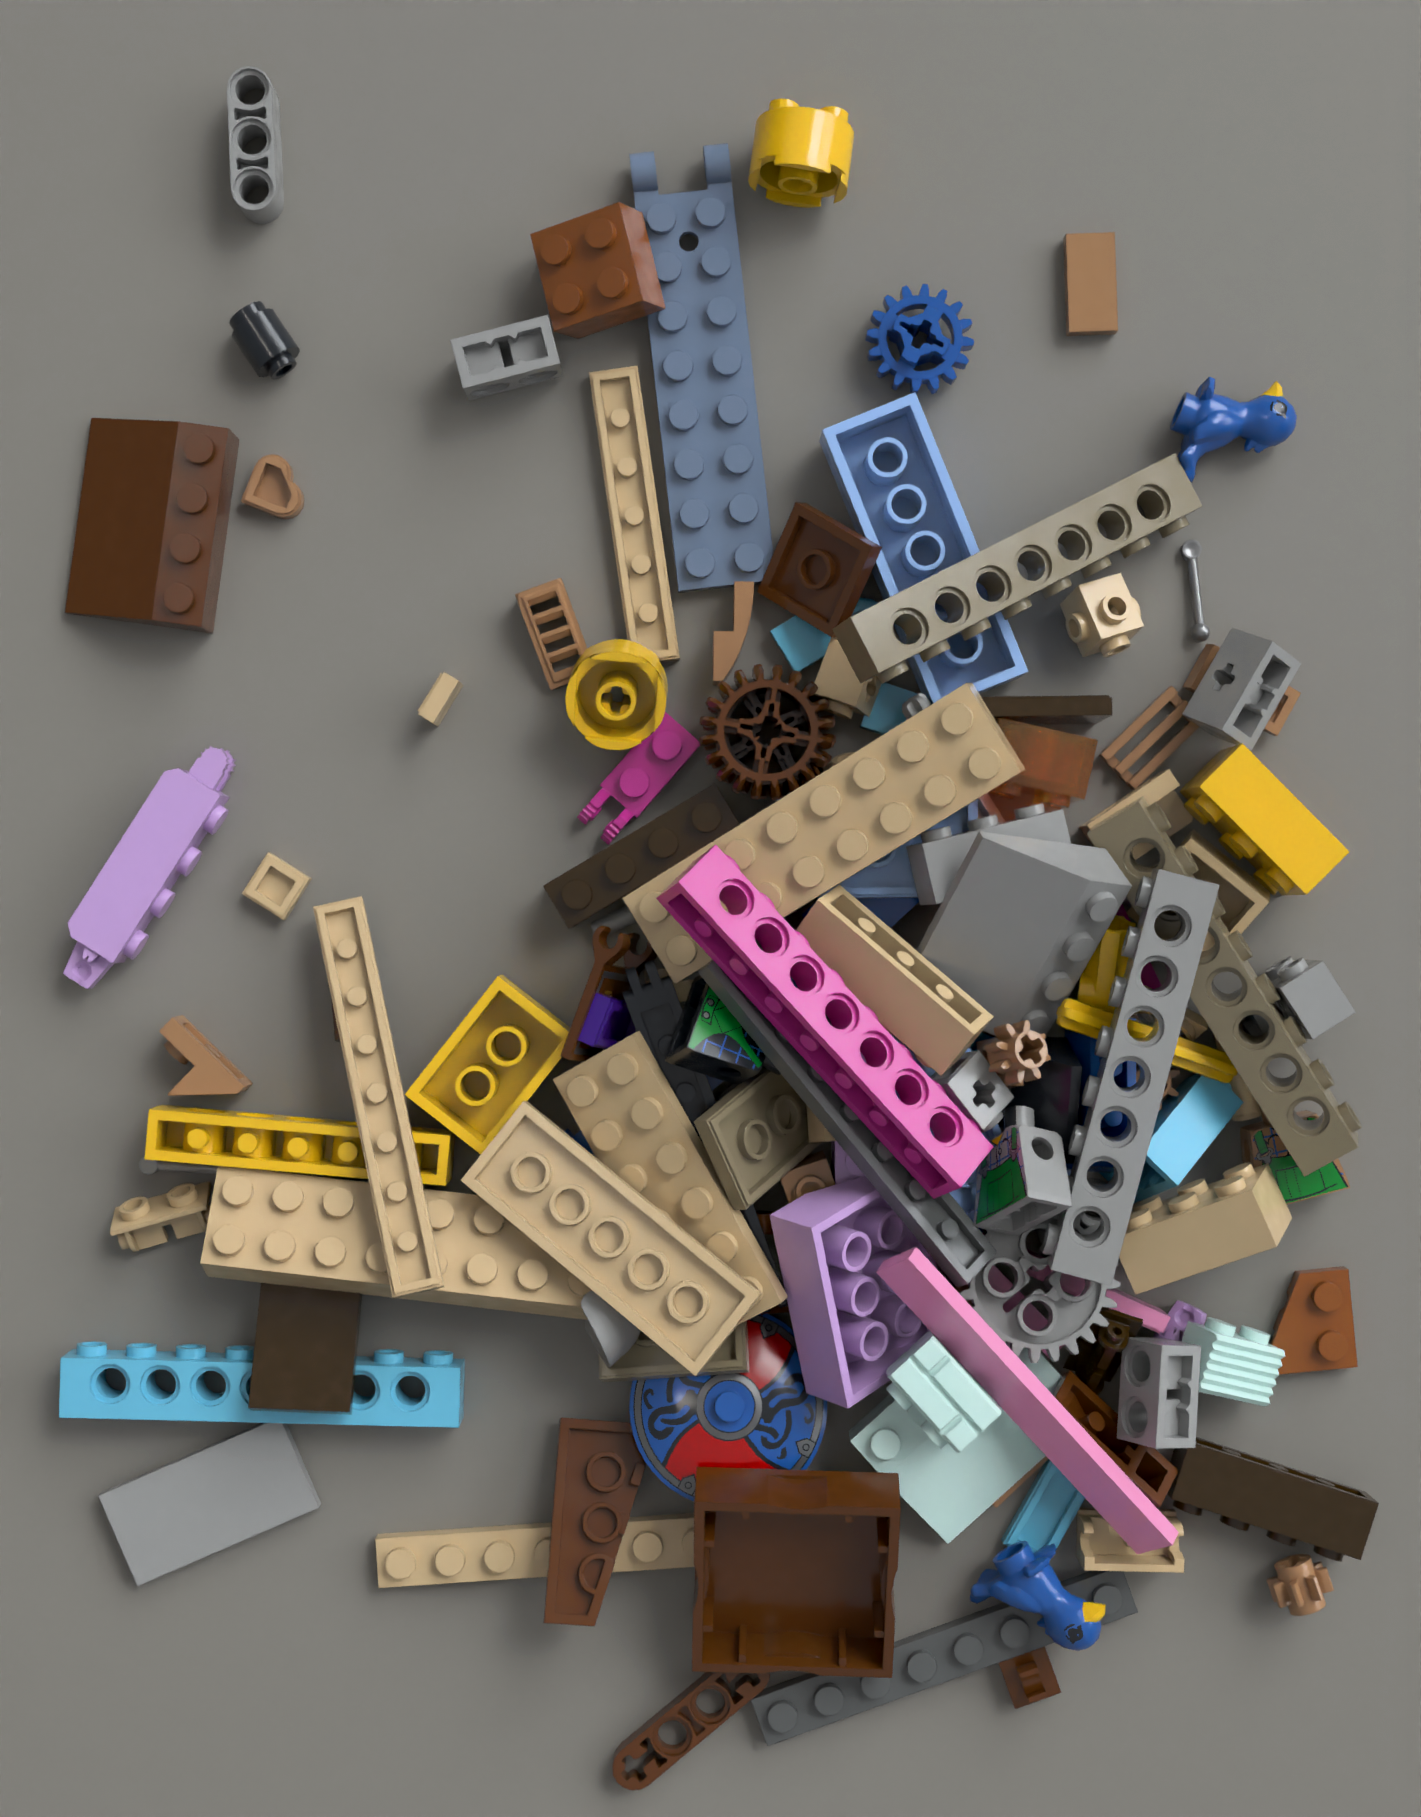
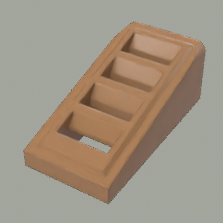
M558 578L515 594L551 691L568 685L574 667L571 666L554 672L552 663L577 654L581 656L587 649L562 578ZM558 597L561 605L533 615L531 606ZM565 616L567 625L540 634L539 625ZM572 635L574 644L547 653L546 644Z

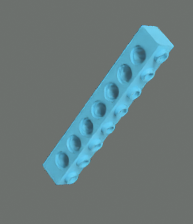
M91 1341L77 1343L76 1349H72L60 1358L59 1418L459 1428L464 1418L465 1359H453V1352L445 1350L425 1351L423 1358L404 1357V1351L398 1349L375 1350L374 1357L357 1356L355 1375L362 1374L370 1377L375 1384L376 1390L375 1394L371 1396H361L354 1391L352 1415L250 1410L248 1406L254 1346H228L225 1348V1353L206 1352V1346L201 1344L177 1345L176 1352L156 1351L157 1345L153 1343H131L126 1345V1350H107V1343ZM108 1368H114L123 1373L126 1379L125 1390H116L109 1386L106 1381V1371ZM156 1370H167L174 1376L176 1381L175 1391L168 1392L158 1387L155 1381ZM206 1371H216L223 1376L226 1382L225 1392L216 1393L207 1388L204 1382ZM406 1376L418 1377L425 1385V1394L417 1398L407 1396L401 1389L400 1380Z

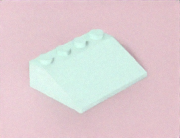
M1005 1342V1344L1010 1348V1343ZM1023 1348L1018 1358L1053 1395L1063 1376L1042 1353L1038 1363H1031L1028 1348ZM890 1394L849 1430L850 1442L877 1472L898 1473L900 1496L947 1544L1046 1456L1001 1407V1415L958 1453L948 1443L942 1449L937 1447L920 1427L926 1421L922 1414L914 1406L905 1411Z

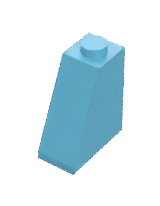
M1194 1074L1186 1078L1175 1089L1179 1093L1178 1096L1169 1095L1162 1102V1110L1158 1112L1134 1204L1178 1186L1244 1103L1232 1091L1229 1083H1222L1199 1074ZM1099 1172L1108 1182L1112 1179L1114 1172Z

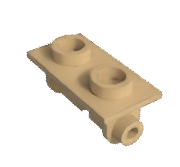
M210 1181L197 1185L185 1183L172 1188L168 1193L151 1198L134 1197L125 1201L119 1207H115L110 1228L111 1236L117 1235L122 1250L130 1248L133 1252L168 1242V1235L164 1226L169 1224L172 1225L177 1239L206 1232L210 1205H208L211 1190Z

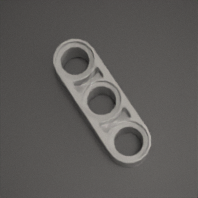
M245 66L233 72L227 84L231 192L233 199L247 219L257 224H267L279 217L284 205L280 102L278 94L266 73L257 67ZM258 88L265 91L263 98L258 103L252 105L243 103V97L251 89ZM260 137L267 140L265 148L260 153L253 155L245 153L247 143L253 138ZM262 186L269 189L268 196L263 202L259 204H249L246 202L249 192L255 187Z

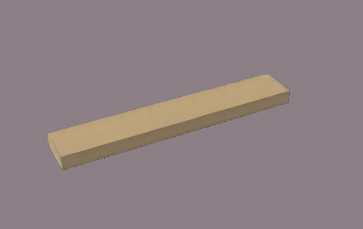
M638 366L589 372L627 640L641 644L648 650L653 651L658 656L660 663L680 660Z

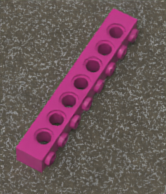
M714 845L694 860L656 899L933 1199L961 1188L994 1147L983 1136L979 1126L960 1111L949 1099L945 1089L938 1082L932 1080L914 1061L911 1052L892 1037L880 1024L876 1014L869 1007L863 1005L846 987L842 977L823 962L812 950L807 939L800 932L794 930L778 913L773 902L765 894L759 892L743 875L734 859L724 854L717 845ZM720 901L725 904V906L727 907L728 912H726V911L723 909V907L721 906ZM755 939L760 942L763 950L758 947ZM790 976H791V977L794 979V981L796 982L797 988H796V987L794 986V984L792 983ZM825 1014L829 1017L832 1026L827 1021ZM860 1052L865 1057L866 1063L862 1059ZM895 1090L898 1092L900 1100L897 1097Z

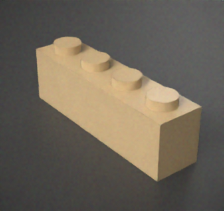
M840 884L816 901L796 929L807 939L812 950L823 962L842 977L846 987L857 999L876 1014L880 1024L913 1051L920 1063L932 1068L940 1076L963 1056L994 1017Z

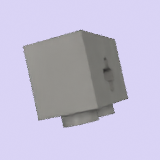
M1231 628L1182 715L1210 735L1235 745L1243 743L1252 751L1302 663L1271 640Z

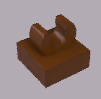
M1045 1646L998 1663L1015 1709L1061 1693Z

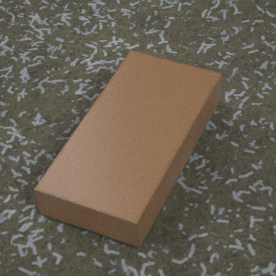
M1115 232L1065 234L1063 247L1066 336L1115 335L1118 331Z

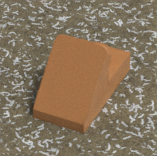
M184 1015L172 1017L159 1030L168 1040L164 1044L166 1050L180 1063L186 1065L190 1061L194 1065L168 1093L169 1096L238 1094L246 1091L253 1084Z

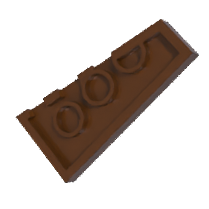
M563 1417L559 1420L543 1623L594 1627L621 1540L625 1533L636 1493L646 1467V1462L635 1442L631 1423Z

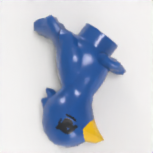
M1208 377L1199 386L1195 395L1187 392L1184 393L1173 415L1170 430L1184 435V439L1181 442V451L1177 457L1190 482L1194 480L1197 461L1206 452L1224 447L1237 437L1246 440L1244 451L1247 452L1254 448L1256 453H1260L1268 447L1276 446L1286 441L1293 433L1297 415L1294 407L1283 397L1282 387L1277 381L1262 395L1248 402H1238L1226 396L1214 394L1215 379Z
M1019 1541L1001 1550L992 1560L997 1570L985 1569L977 1583L972 1586L971 1602L978 1604L990 1597H995L1019 1610L1039 1613L1043 1618L1037 1621V1625L1046 1628L1045 1634L1049 1635L1056 1644L1066 1649L1084 1650L1091 1647L1099 1639L1101 1619L1105 1615L1106 1604L1088 1602L1072 1595L1062 1587L1056 1573L1049 1564L1050 1559L1056 1554L1057 1548L1055 1544L1045 1545L1033 1553L1027 1541Z

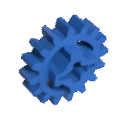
M922 284L919 294L913 296L911 290L906 285L901 289L900 301L897 302L890 295L884 297L882 304L886 313L873 311L870 321L879 329L867 330L865 340L877 344V346L868 351L867 358L868 361L881 360L882 364L876 375L879 379L889 373L893 375V390L896 391L903 382L910 384L911 394L916 392L917 395L921 384H926L931 394H934L939 389L940 378L950 385L955 382L957 376L952 367L965 369L969 359L960 351H969L974 345V339L963 336V333L971 328L972 321L971 319H958L957 316L963 306L960 301L952 304L950 307L944 303L947 297V290L942 289L935 298L929 296L928 284ZM914 309L924 310L923 313L912 317L902 314ZM940 319H942L949 328L952 338V344L950 343L951 339L943 336L939 324ZM919 331L928 335L926 343H923L920 349L911 345L913 337H916ZM887 336L890 337L889 341L897 345L900 354L898 362L890 353ZM929 362L937 365L936 368L927 371L914 370L916 366Z

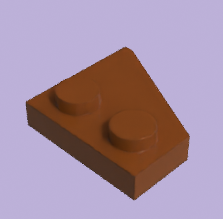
M1340 1266L1295 1271L1286 1292L1287 1302L1279 1310L1273 1329L1275 1333L1270 1343L1285 1352L1286 1357L1281 1359L1283 1366L1278 1368L1279 1375L1358 1367L1349 1269Z

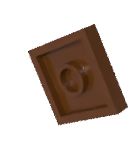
M795 502L757 592L830 637H836L832 629L852 616L882 547L811 505Z

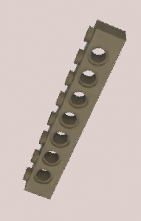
M1176 453L849 617L832 630L860 684L875 676H878L881 684L908 671L909 668L905 661L919 654L922 661L926 662L951 648L947 641L948 638L961 633L964 641L992 627L988 620L989 617L1001 612L1004 619L1007 620L1031 607L1032 604L1028 597L1041 591L1044 598L1047 599L1072 586L1068 576L1081 570L1086 579L1112 565L1108 557L1109 555L1120 550L1123 557L1126 558L1151 545L1147 536L1159 530L1162 538H1165L1188 526L1189 522L1186 515L1202 507V504ZM1137 504L1143 508L1145 517L1139 513ZM1097 522L1104 527L1107 538L1099 532ZM1058 542L1065 547L1068 559L1059 552ZM1017 562L1026 568L1028 580L1019 573ZM976 583L984 586L988 593V601L979 595ZM935 603L945 609L948 617L947 622L942 621L936 614ZM893 624L900 626L904 630L907 639L906 644L901 643L895 637Z
M1143 796L1091 827L1087 833L1094 847L1106 848L1132 885L1126 897L1139 917L1142 908L1135 906V898L1142 876L1150 878L1153 868L1195 878L1193 874L1199 871L1186 847L1181 845L1176 848L1165 832L1171 828V824L1163 810L1156 802L1148 805ZM1139 843L1154 845L1160 853V862L1151 867L1138 864L1133 857V847ZM1217 897L1208 927V932L1214 937L1215 945L1201 953L1190 997L1305 1177L1358 1148V1134L1356 1131L1362 1128L1351 1106L1346 1101L1339 1105L1329 1088L1335 1084L1320 1059L1312 1062L1303 1049L1302 1045L1307 1043V1039L1293 1016L1284 1019L1274 1002L1280 1000V996L1269 977L1265 973L1257 976L1247 961L1253 957V954L1239 931L1230 934L1220 917L1226 914ZM1172 910L1160 913L1154 923V929L1158 937L1164 940L1173 938L1180 930V919ZM1221 972H1232L1240 978L1242 987L1235 993H1223L1216 988L1213 978ZM1248 1015H1259L1268 1022L1269 1029L1262 1035L1252 1036L1242 1029L1241 1020ZM1275 1058H1287L1294 1063L1296 1071L1290 1077L1278 1078L1270 1073L1267 1065ZM1309 1100L1318 1103L1324 1112L1315 1120H1304L1296 1114L1294 1109L1300 1102Z

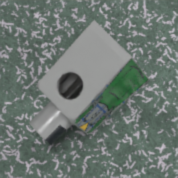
M1013 1106L1005 1109L1004 1132L989 1140L994 1147L978 1166L974 1227L1018 1236L1072 1207L1062 1137L1057 1132L1036 1128L1034 1110L1030 1107Z

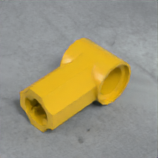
M1115 915L1081 974L1077 1001L1114 1013L1115 1007L1108 1006L1109 994L1115 976L1124 977L1128 957L1121 956L1122 946L1128 927H1135L1136 923L1126 920L1124 916Z

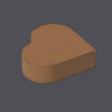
M271 454L259 459L254 466L241 502L246 506L274 517L291 519L300 514L305 500L303 492L293 483L294 474L292 467L281 456Z

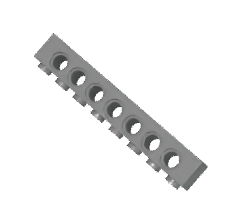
M1156 868L1152 869L1150 878L1142 876L1135 898V906L1142 908L1137 928L1129 926L1121 951V956L1128 957L1124 977L1115 976L1108 999V1006L1115 1007L1110 1027L1102 1025L1096 1042L1094 1054L1102 1057L1097 1077L1089 1075L1083 1090L1081 1105L1088 1106L1084 1125L1074 1126L1069 1143L1068 1154L1075 1156L1070 1176L1068 1175L1072 1207L1059 1214L1057 1225L1048 1224L1043 1239L1041 1253L1048 1255L1047 1262L1053 1271L1109 1286L1112 1285L1217 898L1219 884ZM1172 910L1180 919V930L1173 938L1164 940L1156 934L1154 923L1160 913ZM1151 961H1161L1167 969V978L1164 984L1156 989L1146 988L1141 981V971ZM1138 1011L1150 1012L1154 1020L1152 1031L1143 1038H1133L1127 1030L1129 1018ZM1134 1061L1140 1067V1078L1137 1083L1126 1088L1117 1086L1114 1081L1116 1067L1122 1062ZM1111 1111H1120L1127 1117L1125 1130L1120 1135L1114 1137L1102 1134L1100 1130L1102 1118ZM1107 1161L1114 1167L1112 1179L1107 1184L1101 1186L1089 1183L1087 1181L1089 1167L1095 1162ZM1084 1211H1094L1101 1217L1098 1229L1088 1235L1077 1233L1073 1228L1077 1215Z

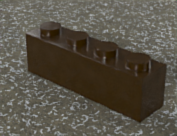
M714 783L545 884L543 887L568 929H572L740 824Z
M1196 1437L1195 1448H1174L1170 1463L1179 1471L1167 1494L1174 1500L1173 1506L1177 1509L1197 1516L1202 1515L1203 1509L1220 1514L1219 1520L1222 1523L1243 1531H1248L1250 1525L1268 1530L1267 1537L1285 1545L1295 1546L1296 1541L1300 1540L1314 1545L1313 1551L1335 1561L1341 1562L1344 1555L1361 1560L1379 1505L1367 1492Z

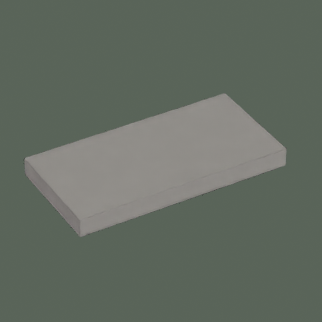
M260 1423L107 1489L98 1495L137 1586L318 1509L321 1505V1501L287 1423Z

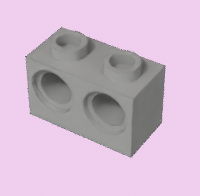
M548 315L450 340L462 387L468 401L563 377Z
M1290 956L1277 962L1265 971L1280 996V1000L1274 1002L1284 1019L1290 1016L1294 1017L1307 1039H1315L1355 1013V1010L1323 961L1304 960L1303 957L1293 961Z
M1129 1337L1128 1344L1122 1351L1117 1439L1155 1449L1195 1448L1201 1359L1200 1345L1166 1338Z

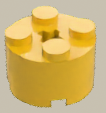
M780 98L772 100L769 103V110L761 114L756 120L748 177L750 187L756 192L757 184L767 189V199L794 207H821L822 198L833 195L834 203L844 199L847 194L854 141V131L848 123L849 115L846 110L835 106H826L821 109L799 107L796 102L789 99Z
M612 639L597 643L587 648L573 667L565 696L567 715L573 726L575 725L578 731L585 736V739L593 745L609 750L632 748L649 737L663 720L668 694L666 673L658 656L641 644L624 639ZM613 686L622 688L624 694L622 702L613 701V695L610 693Z

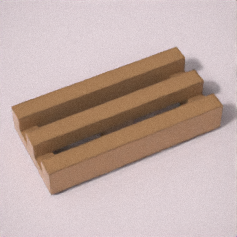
M1172 685L1159 695L1099 754L1102 760L1132 790H1135L1199 728L1198 725L1182 715L1188 702L1182 700ZM1169 702L1175 709L1120 762L1114 755ZM1183 716L1188 723L1132 775L1128 769Z

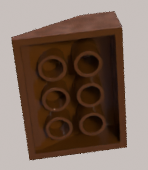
M91 418L65 613L213 634L239 447L238 437L229 428L180 421Z

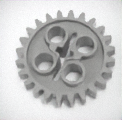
M1083 1212L1078 1214L1073 1223V1228L1077 1233L1088 1235L1098 1229L1099 1225L1097 1223L1085 1229L1080 1227L1079 1224L1082 1220ZM1059 1214L1018 1236L983 1229L985 1232L984 1236L997 1252L968 1283V1289L959 1293L965 1300H971L972 1308L1004 1342L1010 1343V1349L1017 1357L1021 1354L1023 1348H1028L1031 1363H1038L1042 1349H1046L1052 1362L1059 1361V1346L1062 1345L1072 1355L1078 1354L1076 1338L1081 1337L1088 1343H1094L1096 1339L1089 1327L1092 1324L1108 1327V1321L1099 1313L1101 1308H1117V1303L1105 1295L1106 1290L1120 1287L1121 1282L1113 1279L1112 1285L1109 1286L1085 1279L1084 1290L1080 1295L1073 1297L1067 1295L1061 1288L1060 1278L1062 1273L1052 1271L1043 1281L1047 1287L1045 1292L1041 1289L1032 1290L1010 1312L1003 1310V1304L1029 1283L1030 1277L1026 1271L1030 1268L1036 1272L1048 1265V1255L1039 1259L1028 1253L1025 1246L1027 1235L1033 1230L1045 1233L1049 1223L1057 1225ZM995 1264L1008 1266L1014 1274L1013 1286L1005 1293L997 1292L989 1284V1270ZM1032 1301L1041 1303L1048 1311V1322L1039 1331L1031 1330L1023 1321L1024 1308Z

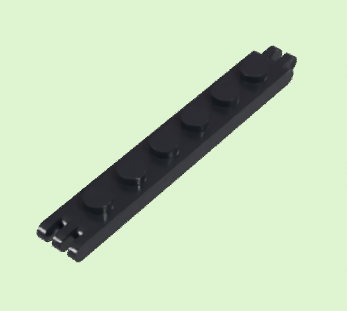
M654 960L644 963L650 982L641 985L635 967L626 969L625 972L631 989L622 993L636 1032L640 1030L702 1141L694 1121L711 1108L716 1101L706 1075L665 1061L683 1010L671 977L660 978ZM752 1204L747 1210L740 1211L782 1285L754 1205ZM787 1298L778 1304L780 1308L788 1306ZM770 1309L762 1312L761 1315L771 1312Z

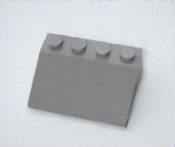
M979 831L917 951L994 1016L983 1031L995 1035L993 1028L1008 1023L1013 1025V1023L1028 1020L1030 1022V1030L1036 1031L1039 1034L1045 1033L1047 1036L1057 1018L1056 1011L1058 1006L1071 994L1132 885L1106 848Z

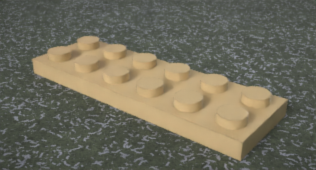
M640 1030L553 1079L595 1157L762 1293L740 1323L782 1303L788 1297L741 1211L733 1210L707 1150Z
M527 1101L521 1103L460 1180L695 1376L699 1375L762 1295L756 1288Z

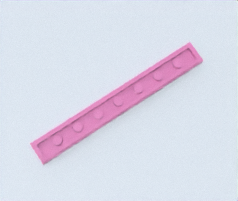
M917 1247L882 1262L876 1273L1136 1554L1173 1545L1179 1533L1176 1528Z

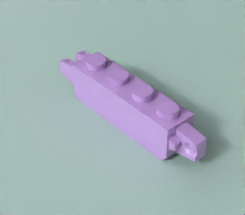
M210 746L209 749L205 748V751L201 752L202 756L196 759L189 771L179 768L164 771L68 921L70 937L77 941L63 972L69 979L86 989H92L114 963H124L127 957L133 960L141 952L149 938V935L144 932L154 916L157 918L162 917L170 907L175 897V893L171 891V888L180 874L186 877L198 863L202 852L197 848L207 832L211 835L215 834L227 817L229 810L224 808V805L230 797L221 791L231 777L230 772H234L233 768L236 766L234 764L236 760L233 759L229 753L230 751Z

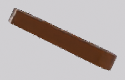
M770 1672L757 1674L758 1677L752 1679L749 1675H744L735 1683V1691L739 1693L737 1696L732 1695L730 1687L720 1676L725 1674L728 1683H730L739 1673H704L617 1747L612 1764L613 1776L617 1783L623 1788L632 1791L641 1790L649 1786L758 1695L768 1684ZM706 1689L719 1691L725 1700L723 1707L715 1713L703 1712L696 1704V1699L700 1692ZM674 1720L684 1725L687 1734L682 1742L670 1745L661 1740L658 1731L661 1725L667 1721ZM648 1737L655 1751L644 1759V1772L639 1773L636 1769L626 1772L624 1770L626 1768V1756L630 1755L636 1760L648 1751V1742L644 1739ZM656 1752L662 1756L661 1759L657 1758Z

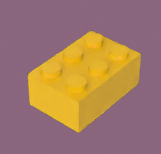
M1243 743L1220 750L1179 791L1188 800L1184 803L1186 810L1201 824L1206 825L1210 822L1222 834L1218 841L1225 850L1238 860L1244 856L1257 869L1253 874L1254 878L1267 888L1272 895H1275L1277 892L1281 895H1307L1349 853L1343 844Z
M503 974L499 975L404 1095L479 1154H482L521 1103L531 1098L562 1057L560 1055L570 1027Z

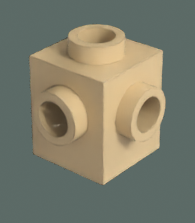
M1121 573L1078 585L1060 604L1066 618L1068 635L1073 642L1077 643L1082 657L1099 652L1102 653L1103 657H1110L1121 653L1131 646L1129 640L1144 627L1139 604L1135 598L1131 597Z

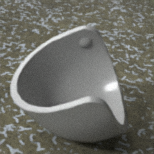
M590 1291L583 1296L581 1301L582 1310L588 1319L585 1320V1329L607 1367L610 1368L635 1344L641 1330L594 1291Z

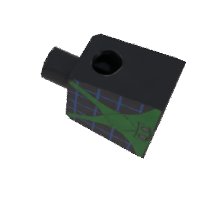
M700 975L695 977L665 1061L732 1084H740L757 1075L762 1067L780 1075L781 1073L704 979Z

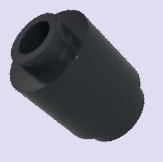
M261 301L246 305L232 316L229 321L230 326L234 330L232 338L259 377L270 376L272 379H279L295 368L297 365L295 358L298 356L300 349L273 309H266Z

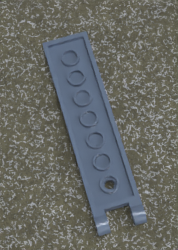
M728 143L703 146L707 190L659 195L654 151L629 154L635 209L643 213L666 308L647 315L678 593L734 587V581L754 582V585L760 584L773 556V545ZM686 234L694 235L698 240L696 249L693 251L683 250L679 245L682 236Z

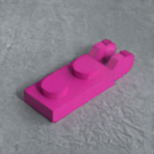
M665 712L658 728L627 753L600 784L602 789L591 799L577 818L586 825L600 813L601 807L611 796L615 798L625 809L603 830L600 838L609 845L634 816L638 818L697 751L700 747L699 741Z

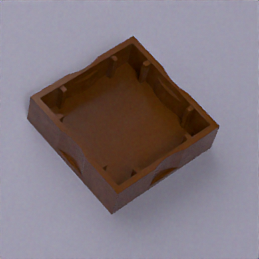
M697 1467L694 1501L695 1586L692 1671L755 1674L775 1671H802L820 1676L892 1678L895 1634L893 1586L898 1570L901 1513L898 1473Z

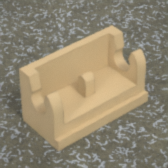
M1080 1507L1077 1512L1076 1557L1084 1571L1184 1573V1557L1179 1550V1536H1184L1182 1523L1176 1517L1175 1509H1158L1179 1532L1173 1545L1136 1554L1095 1508Z

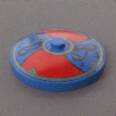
M758 1314L752 1317V1319L747 1320L749 1373L632 1381L629 1413L637 1447L651 1471L666 1486L682 1497L695 1501L697 1467L806 1470L819 1449L826 1428L827 1401L806 1393L794 1331L785 1323L769 1314Z

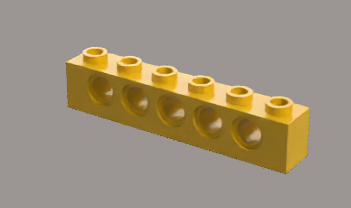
M159 1105L149 1109L145 1160L368 1179L358 1125L355 1121L173 1105ZM411 1126L423 1184L446 1186L452 1179L455 1134L446 1129Z

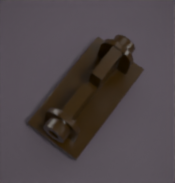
M1101 1308L1099 1313L1108 1321V1327L1092 1324L1089 1328L1094 1334L1096 1341L1088 1343L1081 1337H1078L1076 1342L1079 1353L1076 1355L1069 1353L1063 1368L1075 1371V1375L1096 1395H1099L1104 1388V1381L1111 1382L1121 1364L1122 1351L1126 1348L1129 1337H1136L1143 1324V1319L1117 1310Z

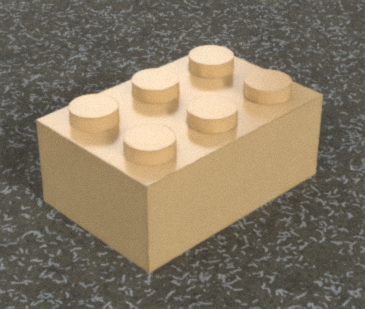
M1251 1162L1243 1163L1223 1173L1224 1179L1207 1184L1205 1179H1198L1178 1188V1195L1161 1201L1159 1195H1154L1133 1204V1211L1130 1215L1119 1259L1135 1295L1277 1247L1292 1220V1216L1269 1164L1253 1168Z

